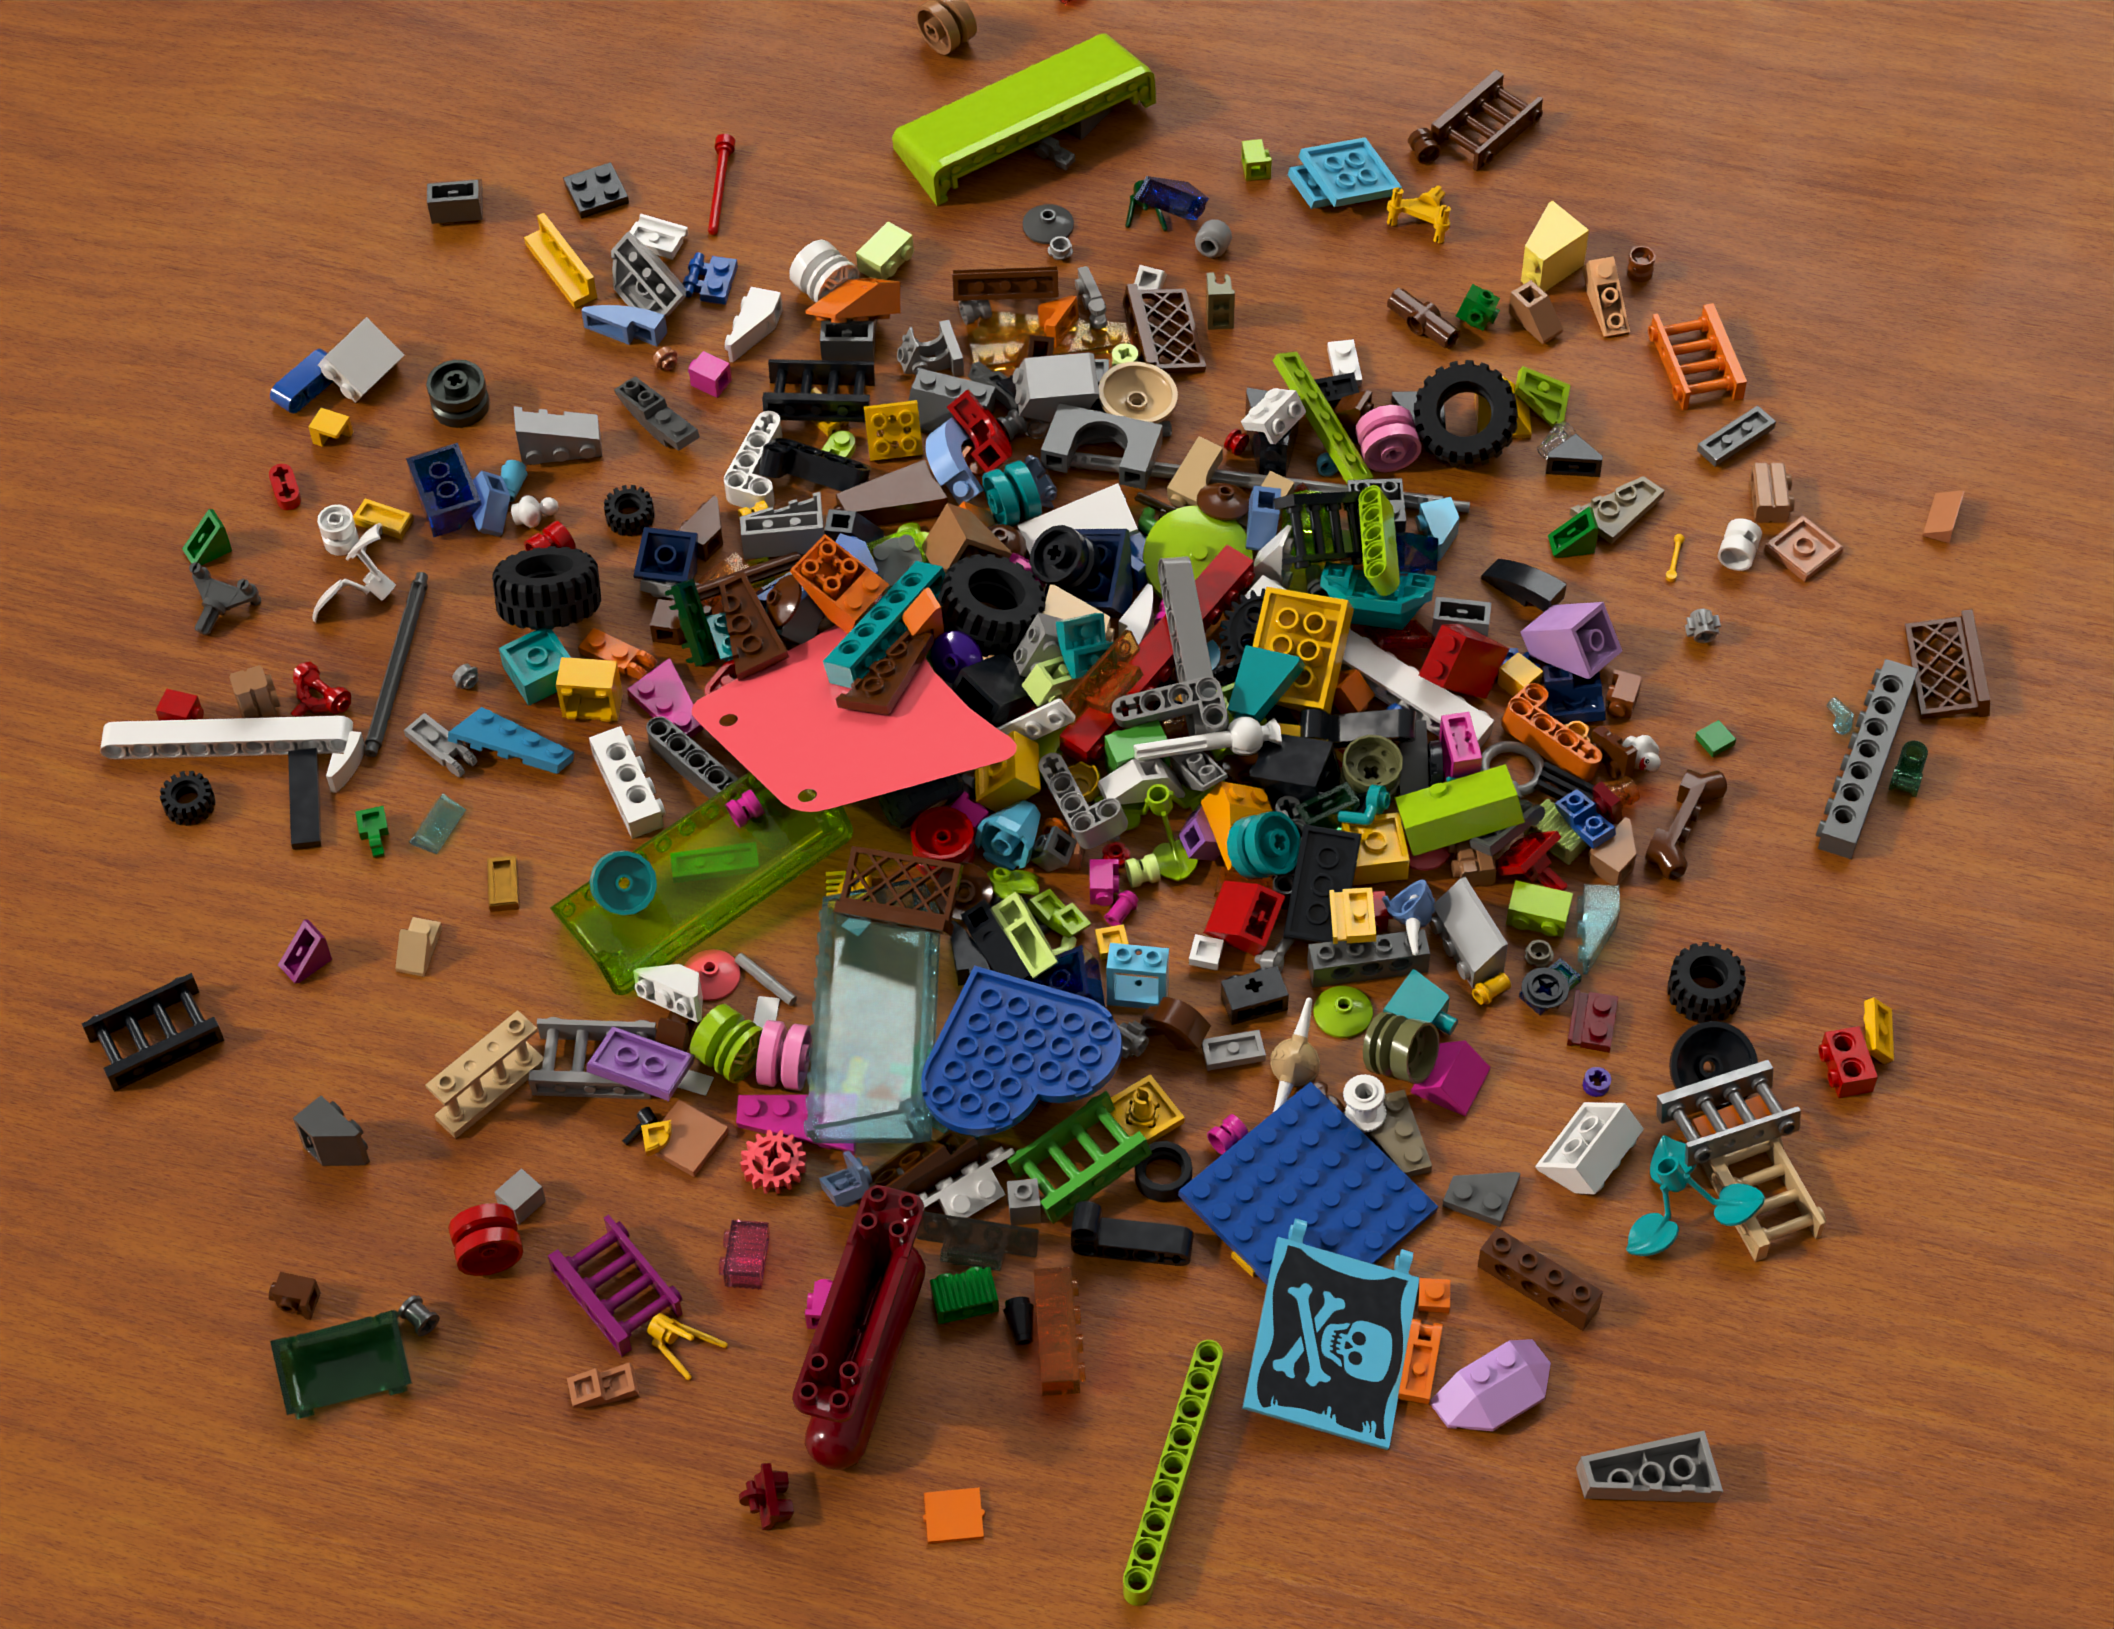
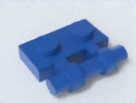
M700 252L695 253L694 258L690 260L688 265L689 274L682 283L686 288V297L690 298L693 292L700 293V301L726 305L738 268L737 259L712 256L710 263H704V254ZM704 275V281L698 280V276Z

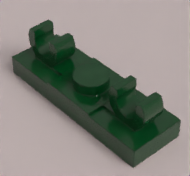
M694 578L671 586V589L667 590L665 595H673L676 604L669 606L670 610H678L680 626L684 632L685 639L688 641L682 645V649L690 648L692 657L686 659V662H694L695 667L717 659V651Z

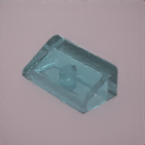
M442 794L434 802L408 842L416 847L437 854L466 809Z

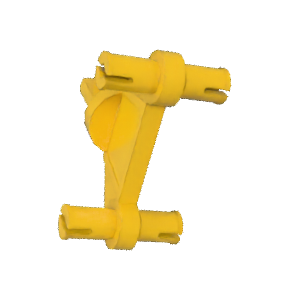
M1437 185L1435 188H1431L1429 192L1423 193L1419 198L1402 199L1404 190L1399 187L1393 188L1392 198L1387 204V210L1389 211L1387 224L1390 225L1391 223V226H1396L1399 214L1401 212L1434 224L1433 226L1436 230L1433 241L1443 243L1445 233L1450 228V220L1448 218L1451 208L1448 206L1446 209L1447 205L1440 206V201L1445 196L1442 187Z

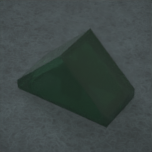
M1346 782L1297 805L1296 810L1306 825L1341 830L1342 822L1338 821L1339 812H1355L1360 806V800Z

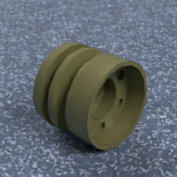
M1366 735L1356 738L1347 746L1343 755L1340 789L1343 797L1367 792L1373 784L1385 786L1387 792L1390 793V803L1394 801L1399 791L1403 757L1399 748L1391 740L1379 735Z
M1380 1012L1372 1020L1364 1038L1363 1062L1366 1069L1375 1074H1382L1386 1077L1394 1076L1398 1080L1413 1084L1422 1083L1429 1077L1438 1057L1439 1033L1437 1028L1431 1022L1415 1018L1407 1019L1403 1015H1395L1391 1012Z

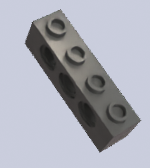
M1419 929V953L1416 956L1412 954L1407 931L1376 935V942L1347 943V941H1338V944H1333V941L1309 944L1307 965L1312 988L1409 975L1412 969L1419 973L1428 972L1430 950L1425 929Z

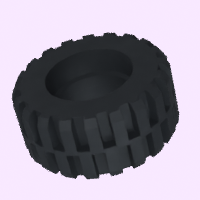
M1465 360V364L1458 365V361L1450 362V367L1446 369L1443 366L1435 370L1436 374L1433 377L1429 375L1424 380V387L1419 388L1416 394L1417 401L1414 403L1413 411L1420 441L1423 442L1429 454L1433 453L1436 459L1442 463L1445 461L1450 462L1452 467L1458 468L1459 464L1466 465V468H1474L1476 463L1481 462L1482 466L1490 463V458L1493 456L1498 458L1503 454L1502 449L1509 447L1512 442V435L1516 433L1518 411L1515 394L1512 392L1511 385L1508 380L1502 378V374L1498 370L1492 371L1489 369L1488 364L1482 362L1480 366L1474 365V360ZM1470 392L1481 395L1488 401L1491 407V420L1486 428L1475 435L1466 437L1449 433L1443 427L1440 418L1441 409L1445 402L1459 393Z
M549 546L548 548L539 547L533 548L530 551H520L518 554H512L506 560L500 561L492 574L496 611L504 621L512 626L516 625L518 628L524 629L527 627L531 630L546 628L547 630L560 626L567 627L572 623L577 624L582 622L584 618L588 619L597 611L602 601L598 564L587 552L583 553L580 549L573 550L570 547L556 548V546Z
M980 554L972 555L970 559L965 557L953 564L945 574L937 601L942 610L944 633L947 631H960L969 635L976 641L984 657H988V655L995 656L1003 652L1008 656H1013L1014 651L1038 612L1043 613L1045 611L1046 595L1039 580L1035 581V575L1030 570H1024L1023 565L1018 562L1016 564L1009 561V558L1003 556L1002 558H996L992 554L982 557ZM980 602L993 604L1002 610L990 608Z

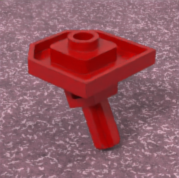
M1558 831L1531 833L1524 838L1516 840L1496 861L1497 872L1499 875L1524 874L1532 882L1537 879L1545 887L1565 891L1567 884L1549 867L1552 862L1546 855V852L1562 837Z

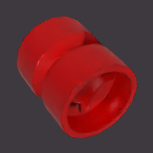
M554 521L545 527L542 531L543 534L536 533L524 541L526 551L539 547L548 548L549 546L576 549L571 534L559 521Z

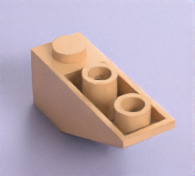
M1614 256L1589 260L1582 268L1587 295L1603 336L1609 337L1630 333Z

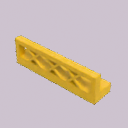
M545 213L538 215L540 230L524 237L525 245L574 308L596 299L597 292L593 275Z

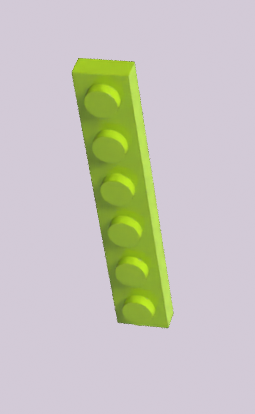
M1298 352L1277 354L1272 361L1289 389L1297 391L1306 410L1305 416L1346 483L1348 480L1373 479V475Z

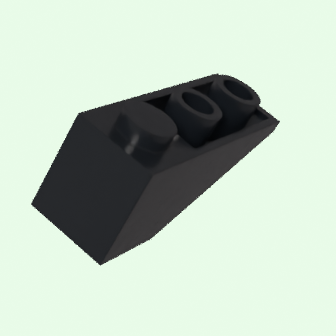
M985 899L961 914L971 936L993 971L1024 980L1032 977L1003 931L1004 928L991 909L992 907Z

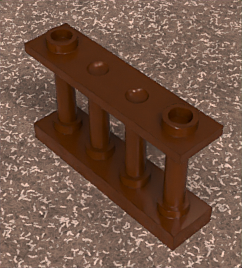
M1498 70L1492 72L1431 124V133L1438 145L1445 140L1451 139L1474 154L1473 169L1475 171H1478L1484 165H1488L1495 155L1530 125L1537 123L1543 114V98L1539 96L1531 104H1526L1504 90V74ZM1499 98L1520 111V113L1512 119L1489 103L1493 99ZM1478 112H1484L1503 124L1504 127L1495 132L1473 118V116ZM1466 125L1488 140L1479 146L1457 132V130L1461 126Z
M1057 266L953 270L952 274L953 301L1059 297Z

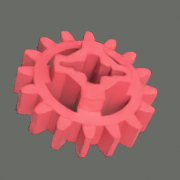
M767 1130V1137L764 1138L760 1134H756L757 1142L747 1141V1150L741 1152L742 1161L740 1164L741 1170L744 1172L745 1181H752V1186L755 1190L763 1186L765 1194L769 1192L770 1188H775V1192L780 1194V1187L782 1186L791 1190V1181L799 1183L801 1181L800 1173L806 1172L804 1162H807L806 1152H803L802 1143H795L793 1134L785 1138L783 1130H780L777 1136H773L771 1130Z

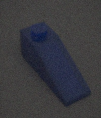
M1146 176L1134 199L1178 217L1197 220L1203 214L1205 205L1209 200L1205 194L1189 182Z

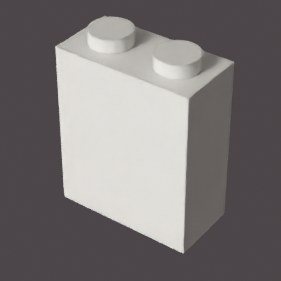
M366 317L320 361L318 366L326 378L333 380L340 387L345 397L352 399L356 403L401 360L404 354Z

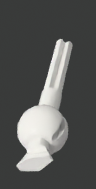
M1240 717L1234 719L1226 731L1136 744L1133 746L1135 752L1134 757L1137 761L1228 747L1239 756H1249L1261 749L1263 741H1270L1281 745L1282 737L1280 726L1275 718L1267 724L1260 726L1259 722L1251 717Z

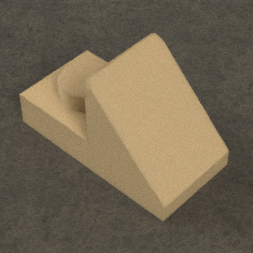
M413 917L409 929L400 930L396 972L425 976L442 931L441 922Z

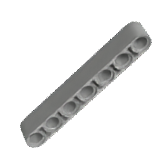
M1188 556L1161 558L1158 562V576L1178 681L1181 683L1202 677H1213L1191 560ZM1212 687L1206 688L1202 696L1206 698L1213 697L1216 694V689ZM1181 694L1182 702L1184 704L1188 701L1189 697L1185 694ZM1200 712L1185 715L1189 736L1208 733L1204 727ZM1219 714L1212 715L1208 720L1213 725H1217L1222 721Z

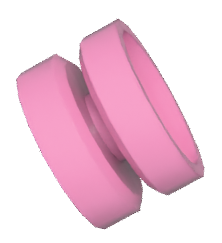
M1380 406L1367 412L1356 424V436L1361 446L1364 462L1368 468L1374 471L1392 472L1400 470L1414 462L1421 453L1422 445L1416 431L1413 416L1408 409L1402 406Z
M766 1021L760 1037L757 1054L756 1079L758 1085L774 1087L781 1078L785 1089L800 1091L803 1088L808 1073L812 1045V1032L809 1025L793 1024L787 1033L784 1022Z

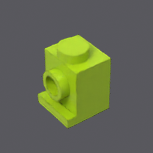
M1262 139L1242 141L1241 160L1246 181L1270 179L1272 159L1269 156V150L1264 149Z

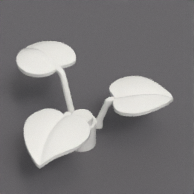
M378 523L366 531L346 557L348 561L357 555L370 570L362 580L366 585L363 586L348 579H340L317 602L313 612V621L315 623L317 622L320 609L337 591L345 586L359 589L366 595L371 591L381 601L394 589L396 584L378 570L366 554L367 545L381 539L382 524Z

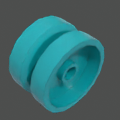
M1018 460L1007 464L1004 468V473L1000 469H994L983 474L984 493L990 510L998 524L1015 526L1018 525L1020 517L1028 521L1041 515L1042 505L1036 484L1027 466L1022 461Z
M1270 811L1259 815L1243 817L1237 820L1229 830L1227 838L1228 856L1236 871L1247 879L1258 880L1268 878L1269 876L1283 875L1293 870L1297 865L1301 837L1294 822L1282 812Z
M625 850L613 851L601 857L592 868L589 879L590 891L596 903L606 911L619 915L635 914L646 908L654 898L657 888L656 873L650 862L640 854ZM622 877L629 880V884H626L627 888L624 889L618 884Z

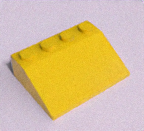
M1266 587L1253 647L1298 656L1305 664L1302 673L1275 705L1299 712L1307 709H1318L1329 714L1331 713L1354 611L1348 600Z

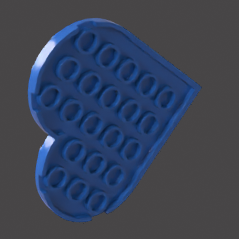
M974 965L924 1065L921 1087L926 1106L939 1123L961 1134L983 1136L1005 1131L1025 1119L1035 1108L1039 1100L1051 1103L1072 1102L1086 1098L1104 1087L1114 1076L1121 1062L1123 1046L1120 1029L1114 1021L1112 1014L1104 1006L1092 999Z

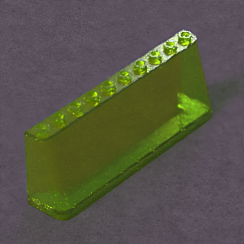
M749 772L632 851L649 861L656 873L657 888L654 898L646 908L630 915H619L606 911L596 903L591 894L590 882L588 881L551 906L550 909L608 987L616 995H625L635 989L633 973L635 969L672 964L846 844L852 837L853 827L843 806L818 812L791 809L783 804ZM750 789L759 800L765 814L758 818H751L748 820L747 825L739 828L728 813L725 804L732 799H740L742 793ZM806 789L799 793L798 799L801 802L812 801L816 798L817 792L813 789ZM622 877L618 884L622 889L627 888L626 884H629V880Z

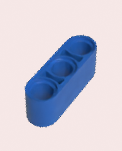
M323 349L313 351L273 386L270 392V399L289 413L294 414L300 411L334 382L326 378L318 366L328 353Z

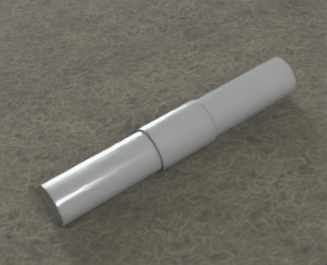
M740 953L736 956L735 962L786 1004L792 1006L796 1002L797 996L746 955Z

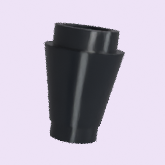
M1014 1297L1006 1300V1308L1003 1309L1015 1345L1032 1343L1034 1305L1030 1303L1028 1297Z

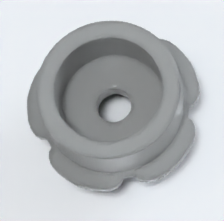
M1063 236L1053 238L1048 247V254L1056 260L1069 258L1073 253L1070 240Z
M469 664L461 665L452 677L456 682V687L460 689L472 688L478 681V669L471 667Z

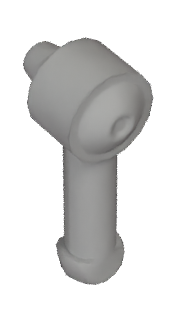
M1282 938L1273 951L1266 950L1262 955H1256L1255 962L1260 964L1261 968L1278 966L1281 972L1284 966V955L1295 940Z

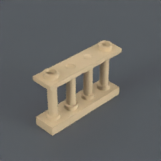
M518 1010L425 1085L445 1105L435 1114L436 1121L455 1139L529 1079L530 1070L542 1069L544 1057L527 1042L530 1037L538 1032V1029Z
M1781 1137L1711 1159L1706 1163H1700L1718 1197L1720 1191L1731 1184L1755 1186L1780 1177L1788 1191L1765 1199L1763 1206L1749 1220L1735 1226L1755 1262L1767 1257L1771 1241L1807 1227L1810 1228L1815 1239L1822 1236L1826 1224L1825 1214L1813 1202L1783 1149ZM1763 1152L1767 1153L1774 1165L1739 1179L1733 1177L1728 1169V1165ZM1791 1202H1795L1802 1214L1798 1218L1768 1229L1765 1227L1761 1228L1756 1219L1759 1214Z

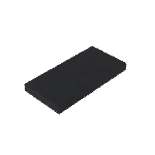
M1304 824L1283 938L1314 944L1333 941L1329 890L1343 892V889H1352L1362 834Z

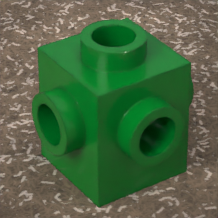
M1472 284L1455 317L1467 322L1472 327H1477L1484 331L1487 323L1493 324L1500 312L1496 308L1500 298L1491 291Z

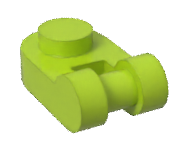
M837 431L830 436L822 450L850 459L856 449L855 437L848 431Z

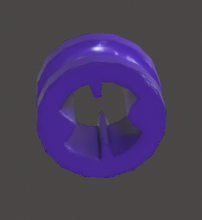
M1592 1067L1585 1073L1582 1084L1583 1090L1590 1096L1601 1097L1609 1090L1611 1076L1603 1068ZM1593 1078H1599V1082H1602L1601 1086L1594 1085Z

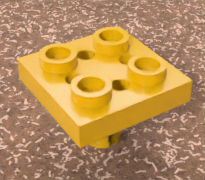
M917 400L864 406L870 461L923 455ZM909 427H910V428H911L910 432L905 433V432H904V428L906 429V431H908V430H909ZM897 442L899 443V445H898L897 447H893V446L891 445V444L897 445Z
M1151 1074L1111 1097L1115 1110L1110 1114L1128 1136H1133L1140 1131L1146 1138L1148 1145L1185 1123L1183 1114Z

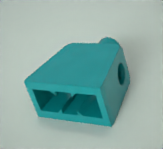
M1412 969L1383 1011L1391 1012L1395 1015H1403L1407 1019L1415 1018L1431 1022L1437 1029L1448 1035L1454 1032L1458 1024V1019L1447 1014L1450 1001L1448 994L1414 969Z

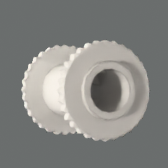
M1361 1074L1350 1079L1344 1087L1343 1097L1347 1104L1344 1114L1362 1132L1369 1133L1380 1128L1385 1122L1387 1113L1383 1102L1386 1090L1383 1083L1376 1077Z

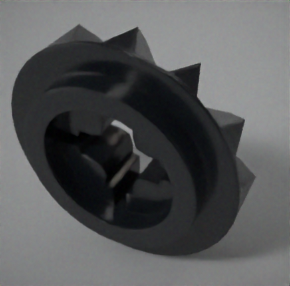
M1543 967L1534 969L1526 974L1522 981L1521 992L1524 995L1525 1002L1531 1003L1534 1009L1537 1007L1544 1008L1547 1012L1550 1008L1555 1007L1558 1009L1563 1002H1566L1569 994V984L1566 978L1557 970ZM1540 986H1543L1545 989L1550 987V996L1545 992L1539 993Z

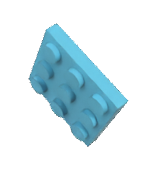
M1366 137L1300 150L1299 159L1334 207L1391 197L1393 188L1399 187L1402 189V186Z

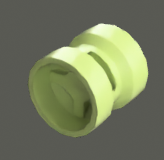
M1154 853L1145 855L1140 860L1135 858L1125 860L1126 873L1132 888L1139 887L1143 882L1147 881L1150 883L1161 881L1160 870Z

